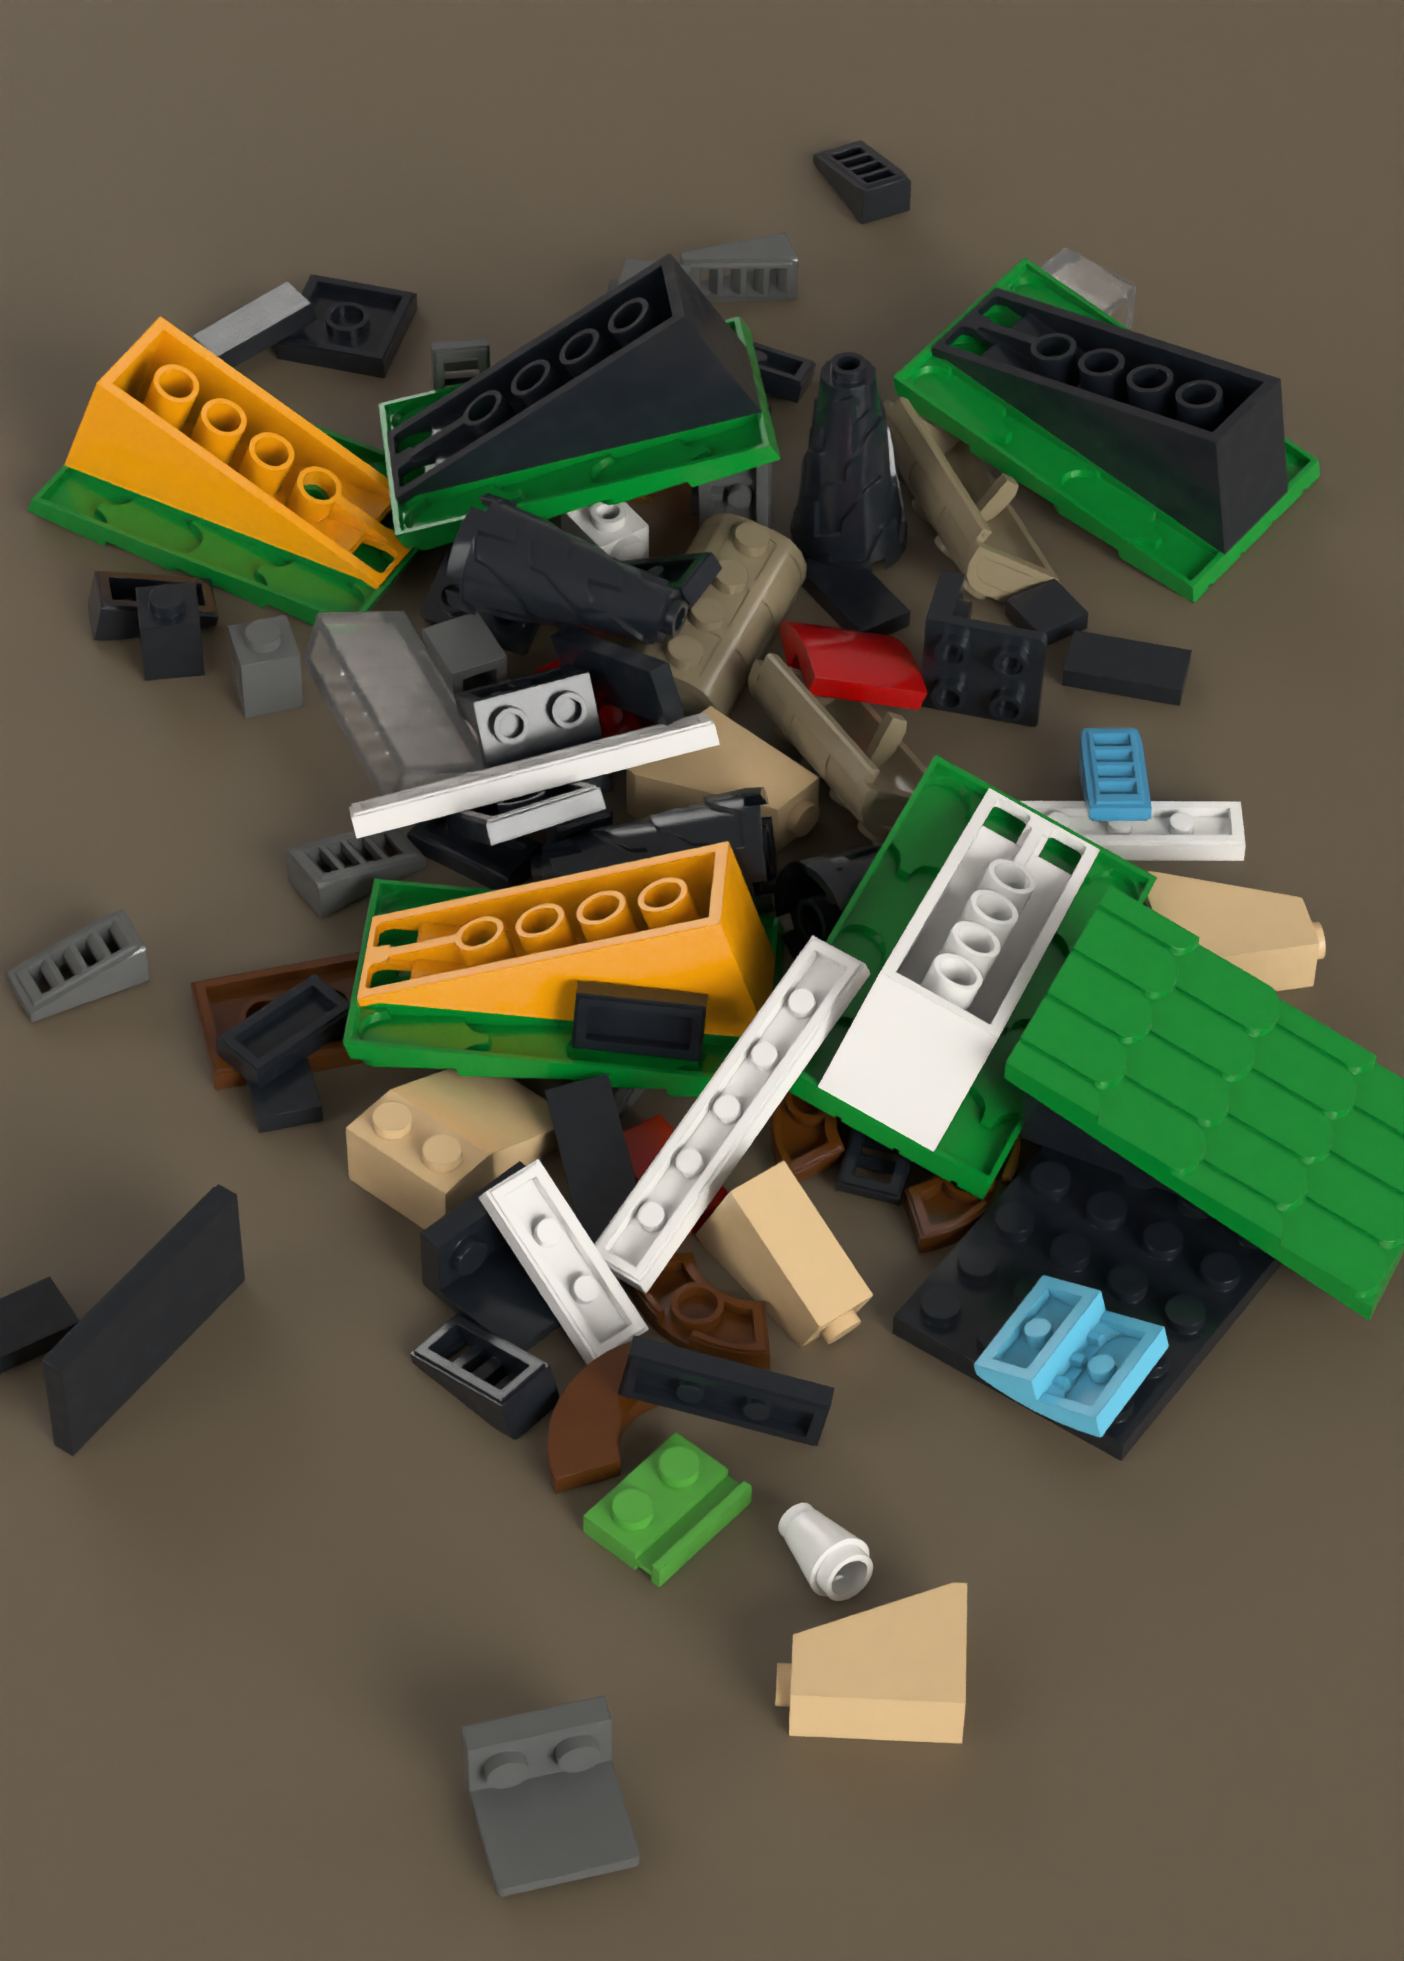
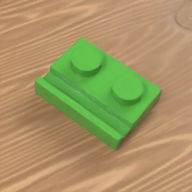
M675 1432L583 1515V1532L634 1570L640 1567L651 1575V1582L654 1585L661 1587L751 1503L752 1486L746 1481L738 1483L728 1475V1468Z

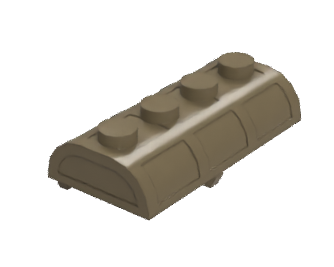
M900 397L895 403L886 400L883 406L886 424L890 428L898 479L910 489L915 497L912 501L914 510L924 520L931 523L938 534L934 539L937 547L947 557L954 560L961 571L960 574L965 575L964 589L978 599L984 600L988 596L1006 603V599L1052 579L1059 581V578L1010 504L1011 500L1016 496L1019 487L1016 480L1003 473L995 480L983 460L969 452L968 444L919 415L909 399Z
M731 513L715 514L705 519L685 554L712 552L722 569L695 605L688 608L686 620L680 633L676 637L668 635L664 641L660 643L655 641L653 645L632 640L628 647L669 663L685 717L700 714L709 706H712L727 717L730 715L748 683V677L755 659L761 660L779 630L782 620L785 619L798 597L800 588L806 578L807 564L802 552L790 539L766 526Z
M769 653L763 661L755 659L748 677L749 692L755 702L774 722V733L784 741L794 745L803 756L801 764L815 775L820 776L831 788L829 791L831 799L840 806L849 809L859 820L858 830L870 840L883 844L927 770L924 764L902 741L907 726L905 718L900 714L887 712L882 719L869 703L815 696L806 688L801 670L788 667L777 654Z

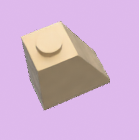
M709 706L701 713L705 712V714H708L715 723L720 745L626 769V812L637 819L648 818L649 815L704 802L703 797L743 788L764 787L769 804L760 805L761 818L772 817L776 853L796 837H803L808 834L818 821L820 813L818 807L820 777L712 706Z
M1147 871L1157 877L1143 904L1200 937L1199 944L1270 985L1275 991L1311 987L1314 985L1317 960L1324 959L1326 944L1321 924L1318 921H1311L1302 897Z
M785 1161L778 1163L731 1190L695 1234L701 1245L755 1301H765L766 1312L800 1347L805 1346L821 1335L826 1343L830 1344L852 1331L861 1323L856 1313L873 1296Z
M952 1582L793 1634L792 1663H777L775 1706L790 1707L789 1736L962 1744L966 1705L967 1583Z

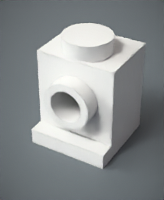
M599 502L561 515V530L599 546L611 557L621 561L649 558V525L626 502L615 505Z

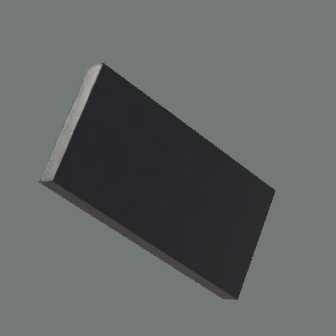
M219 1184L213 1187L42 1358L53 1440L56 1447L74 1456L245 1281L237 1194Z

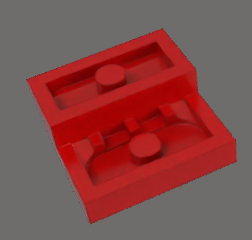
M782 620L779 632L788 667L801 670L804 684L813 695L914 710L920 709L927 695L926 686L913 655L899 639L882 634Z

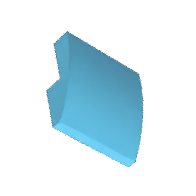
M1043 1275L973 1365L976 1375L1020 1404L1058 1423L1101 1438L1168 1349L1169 1344L1164 1326L1106 1311L1100 1290Z

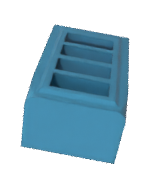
M1084 728L1079 734L1078 775L1089 819L1092 821H1148V819H1151L1152 807L1143 744L1139 731L1136 728Z

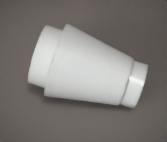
M808 1503L796 1504L784 1513L778 1525L779 1533L784 1537L809 1585L816 1594L828 1596L834 1601H843L855 1596L866 1586L873 1573V1562L869 1558V1548L864 1541L815 1510Z

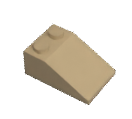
M445 1069L390 1089L346 1127L349 1179L424 1230L519 1161L525 1166H528L537 1159L541 1162L558 1147L548 1102L512 1078L459 1076L456 1069Z

